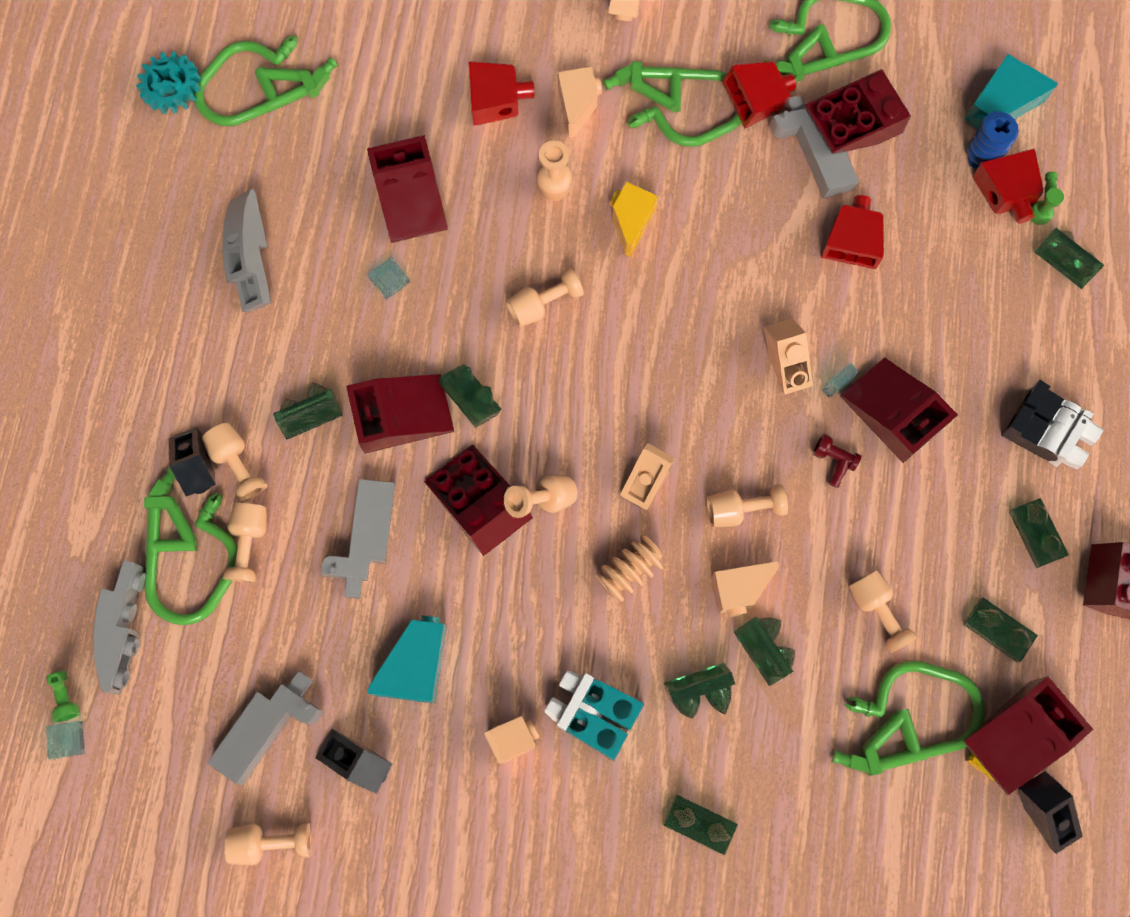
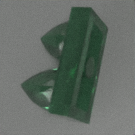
M1055 228L1034 252L1080 289L1104 266L1103 263L1096 259L1093 252H1087L1074 241L1072 231H1060Z
M463 364L440 377L438 383L475 428L500 413L501 408L493 398L492 388L482 386L473 375L470 367Z
M313 382L309 387L305 400L297 402L292 399H285L279 411L273 413L275 421L286 440L343 416L331 389H326L324 386Z
M1041 498L1009 511L1036 569L1069 556Z
M985 598L979 599L963 623L965 627L1015 662L1023 660L1038 636Z
M756 616L735 630L734 634L767 684L771 686L794 672L792 666L795 660V650L789 647L776 646L774 643L779 634L782 620L770 617L758 619Z
M725 663L664 683L666 693L673 705L681 714L691 719L698 712L701 701L700 696L705 695L713 708L722 714H726L731 702V686L735 685L733 674Z
M677 794L663 826L723 855L726 854L738 825Z

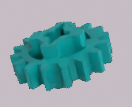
M175 51L171 53L170 57L161 52L160 59L158 60L153 56L150 57L152 64L150 66L143 64L142 67L145 73L137 74V78L141 82L136 85V88L141 93L140 97L153 111L159 109L162 114H166L168 108L174 114L178 112L179 106L187 109L188 105L186 102L188 100L194 102L197 100L193 93L201 92L198 82L202 81L198 74V69L192 61H189L186 55L179 57Z

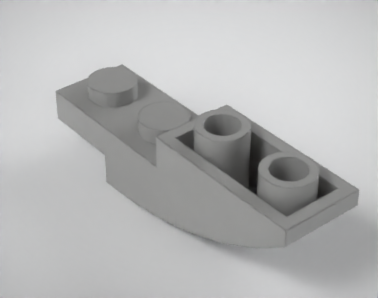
M251 189L230 200L225 215L222 236L227 283H236L242 312H253L271 304L260 250L268 246L255 190Z
M123 560L114 591L101 589L96 608L93 635L94 660L101 689L103 692L120 695L121 690L126 687L129 681L130 671L128 667L131 657L136 655L140 644L139 632L128 629V625L136 616V599L138 593L143 590L146 579L145 567Z

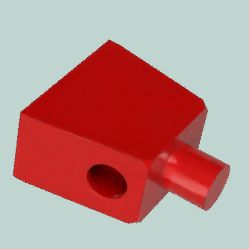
M468 62L474 126L516 117L519 115L518 100L535 99L534 81L516 82L515 66Z
M773 62L733 65L722 80L744 129L779 112L790 99V92L796 89L795 77L792 74L781 76L777 65Z
M1035 149L981 162L972 177L995 214L1012 211L1018 224L1033 219L1035 215L1031 205L1037 202L1044 191Z
M856 195L852 206H841L822 251L821 258L877 269L884 256V216L881 212L870 210V197Z

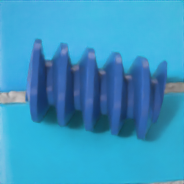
M994 111L984 118L972 140L968 143V162L971 167L977 170L981 162L1004 157L1019 133L1018 124L1011 115L1002 111Z

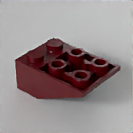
M883 69L813 100L804 106L832 154L881 144L902 134L911 117Z
M425 135L367 148L390 242L394 243L448 230Z
M885 357L840 395L847 405L902 463L906 462L958 416L937 392Z
M441 374L377 378L346 386L358 443L365 454L455 432Z
M471 445L424 481L483 556L533 518L530 512L521 518L512 517L507 512L504 505V495L511 486L474 445Z
M1124 542L1091 544L1083 606L1104 614L1130 619L1129 544Z
M1049 676L1026 684L963 742L1003 791L1010 795L1071 751L1094 729Z

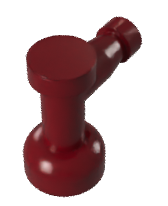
M825 433L818 440L812 454L820 459L829 456L837 460L832 477L827 482L835 488L840 487L841 480L848 469L853 472L855 471L862 458V455L858 453L853 455L833 445L832 437Z

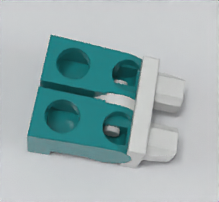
M567 670L559 686L574 694L570 703L566 705L553 697L545 713L558 723V728L587 744L610 760L615 761L628 733L606 722L601 717L603 716L630 732L644 703L586 673L583 677L578 673Z

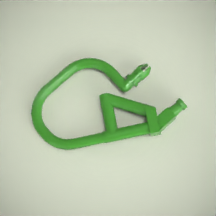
M803 0L798 10L796 24H794V21L787 22L775 19L770 22L769 28L774 32L787 33L789 36L791 34L802 35L805 31L810 7L820 0ZM839 0L864 5L872 9L878 15L881 22V31L878 39L869 46L837 54L825 25L820 24L787 56L786 62L778 61V63H775L781 76L792 74L796 82L802 81L805 75L876 54L886 45L890 36L891 20L887 10L877 0ZM819 41L825 58L802 64L801 58Z
M294 35L288 36L282 45L276 49V53L257 42H235L222 49L200 75L202 81L198 82V85L201 88V92L193 93L197 99L194 103L202 116L217 125H240L309 95L311 99L319 96V92L329 81L332 70L338 64L332 58H328L326 64L321 68L318 67L312 76L309 70L260 67L255 70V75L267 101L237 115L223 116L208 108L204 101V90L225 61L238 52L251 51L275 65H280L284 59L289 58V54L297 47L298 38L294 37ZM271 80L299 81L304 84L277 95Z
M632 62L631 65L616 71L615 75L609 79H604L602 83L608 91L614 86L619 85L621 87L631 82L632 90L672 112H679L681 110V80L697 79L722 82L727 73L718 70L642 66V62ZM642 78L670 79V96L642 81ZM658 107L645 108L642 112L630 116L627 121V125L630 128H637L654 119L666 138L686 147L704 145L733 131L742 123L736 112L730 121L701 135L690 137L675 132Z
M168 467L167 473L161 480L158 479L148 497L144 499V508L148 510L145 596L150 608L162 619L177 625H190L204 620L216 609L232 580H225L222 576L205 605L193 613H175L166 608L158 599L156 579L159 552L197 551L198 540L174 497H168L175 479L170 467ZM214 493L208 497L203 509L199 510L200 515L196 520V526L216 537L225 545L229 558L227 568L235 567L238 548L235 540L227 531L209 521L210 519L213 520L214 513L222 504V496ZM161 510H167L182 539H159Z
M915 660L898 663L891 667L883 676L879 684L875 704L870 700L864 701L857 697H849L845 701L854 702L853 706L844 703V705L850 711L863 713L867 717L870 715L882 717L885 714L893 682L904 673L920 672L954 682L966 690L973 704V716L970 727L962 736L956 739L920 747L909 709L896 711L861 747L862 757L834 750L832 763H840L847 768L873 776L883 773L884 770L961 750L967 747L963 741L984 722L985 705L981 692L973 681L959 672ZM901 727L907 751L879 758L877 750Z

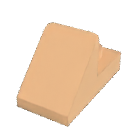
M647 443L620 496L647 510L668 476L669 469L675 458Z

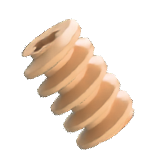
M643 533L640 535L642 544L637 541L631 542L632 552L627 549L621 550L620 553L623 561L613 557L611 559L613 569L607 565L601 567L604 577L594 573L602 587L613 598L621 602L624 601L621 592L623 589L631 594L634 593L631 584L633 581L640 586L644 585L641 577L643 573L650 578L654 576L651 570L652 565L660 570L663 569L660 560L663 557L662 553L655 543Z

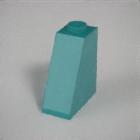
M1007 54L964 120L969 122L975 129H978L984 118L994 111L1008 113L1014 119H1017L1045 103L1058 85V82Z
M422 615L420 621L411 620L369 685L367 694L436 704L447 631L445 624L440 623V618Z

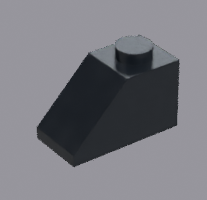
M198 427L168 438L169 467L186 497L194 493H204L211 486L216 485L214 468Z
M331 729L315 757L347 781L377 794L381 784L385 781L392 766L391 762L334 729Z
M1047 771L1033 777L1018 788L1025 811L1055 854L1083 837L1073 795Z

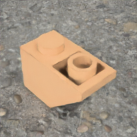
M793 318L764 327L768 355L784 395L813 386L806 332Z

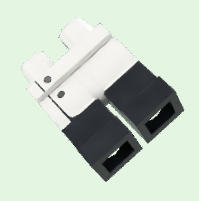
M1039 380L1028 391L1002 436L1035 455L1049 460L1048 463L1055 467L1064 463L1074 469H1079L1084 465L1089 453L1076 446V443L1080 439L1092 446L1097 442L1104 430L1091 421L1093 413L1086 409L1083 411L1077 404L1063 399L1049 390L1050 385Z

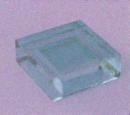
M392 257L367 274L386 300L410 283L409 278Z
M850 363L832 377L822 391L828 398H832L853 381L858 374V370Z
M83 721L46 726L48 759L53 760L85 754Z

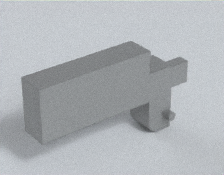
M800 95L791 97L786 103L788 111L773 116L769 124L773 135L778 138L792 135L797 136L823 198L854 190L859 180L847 153L832 154L806 111Z
M363 479L358 481L349 558L326 557L322 562L320 573L322 577L346 579L344 597L360 599L362 581H368L370 563L386 564L395 483Z
M298 671L288 686L281 684L271 699L257 692L212 755L208 764L235 784L244 785L291 716L302 723L312 725L324 713L303 698L313 680Z

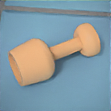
M552 140L544 143L539 150V160L542 167L538 171L537 182L545 198L558 201L568 194L572 183V174L566 166L569 160L567 146L560 141Z
M571 268L563 272L561 283L539 294L533 288L525 287L506 300L507 308L518 327L540 321L545 315L544 305L566 293L573 298L583 295L582 285Z
M230 423L219 424L202 436L210 459L217 464L228 463L241 484L236 491L240 502L254 498L267 488V484L263 479L259 477L251 478L240 460L239 455L243 452L245 443Z
M548 475L538 481L533 492L520 485L509 487L504 495V505L507 512L515 518L526 516L534 504H538L546 512L555 513L571 506L576 501L577 487L575 482L568 476Z
M782 484L773 486L769 491V496L741 500L740 495L736 491L726 490L707 496L706 499L708 518L712 527L739 526L743 521L744 512L771 508L776 515L782 516L788 513L787 495Z
M249 503L234 504L228 523V530L231 534L239 537L235 567L227 568L223 579L255 583L256 575L253 570L248 569L252 538H260L266 533V507Z
M877 570L849 585L857 607L863 612L875 610L891 637L886 642L889 653L905 647L918 638L914 631L910 629L902 630L889 610L886 602L892 598L893 590Z
M309 822L298 825L294 834L263 836L262 829L257 824L242 825L227 829L224 841L227 864L235 865L257 864L262 859L264 850L295 848L299 856L310 857L312 847Z

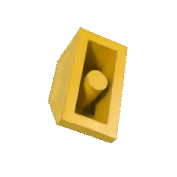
M627 181L621 191L616 190L610 206L613 207L612 219L626 256L631 257L656 211L658 196Z

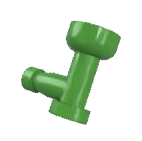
M1047 172L1045 174L1044 201H1037L1031 206L1035 215L1031 221L1037 225L1047 224L1053 218V207L1059 206L1064 200L1063 192L1057 188V172Z
M59 671L46 677L47 683L53 689L57 705L51 713L53 722H63L79 716V706L76 703L70 702L65 683V680L68 679L66 671Z

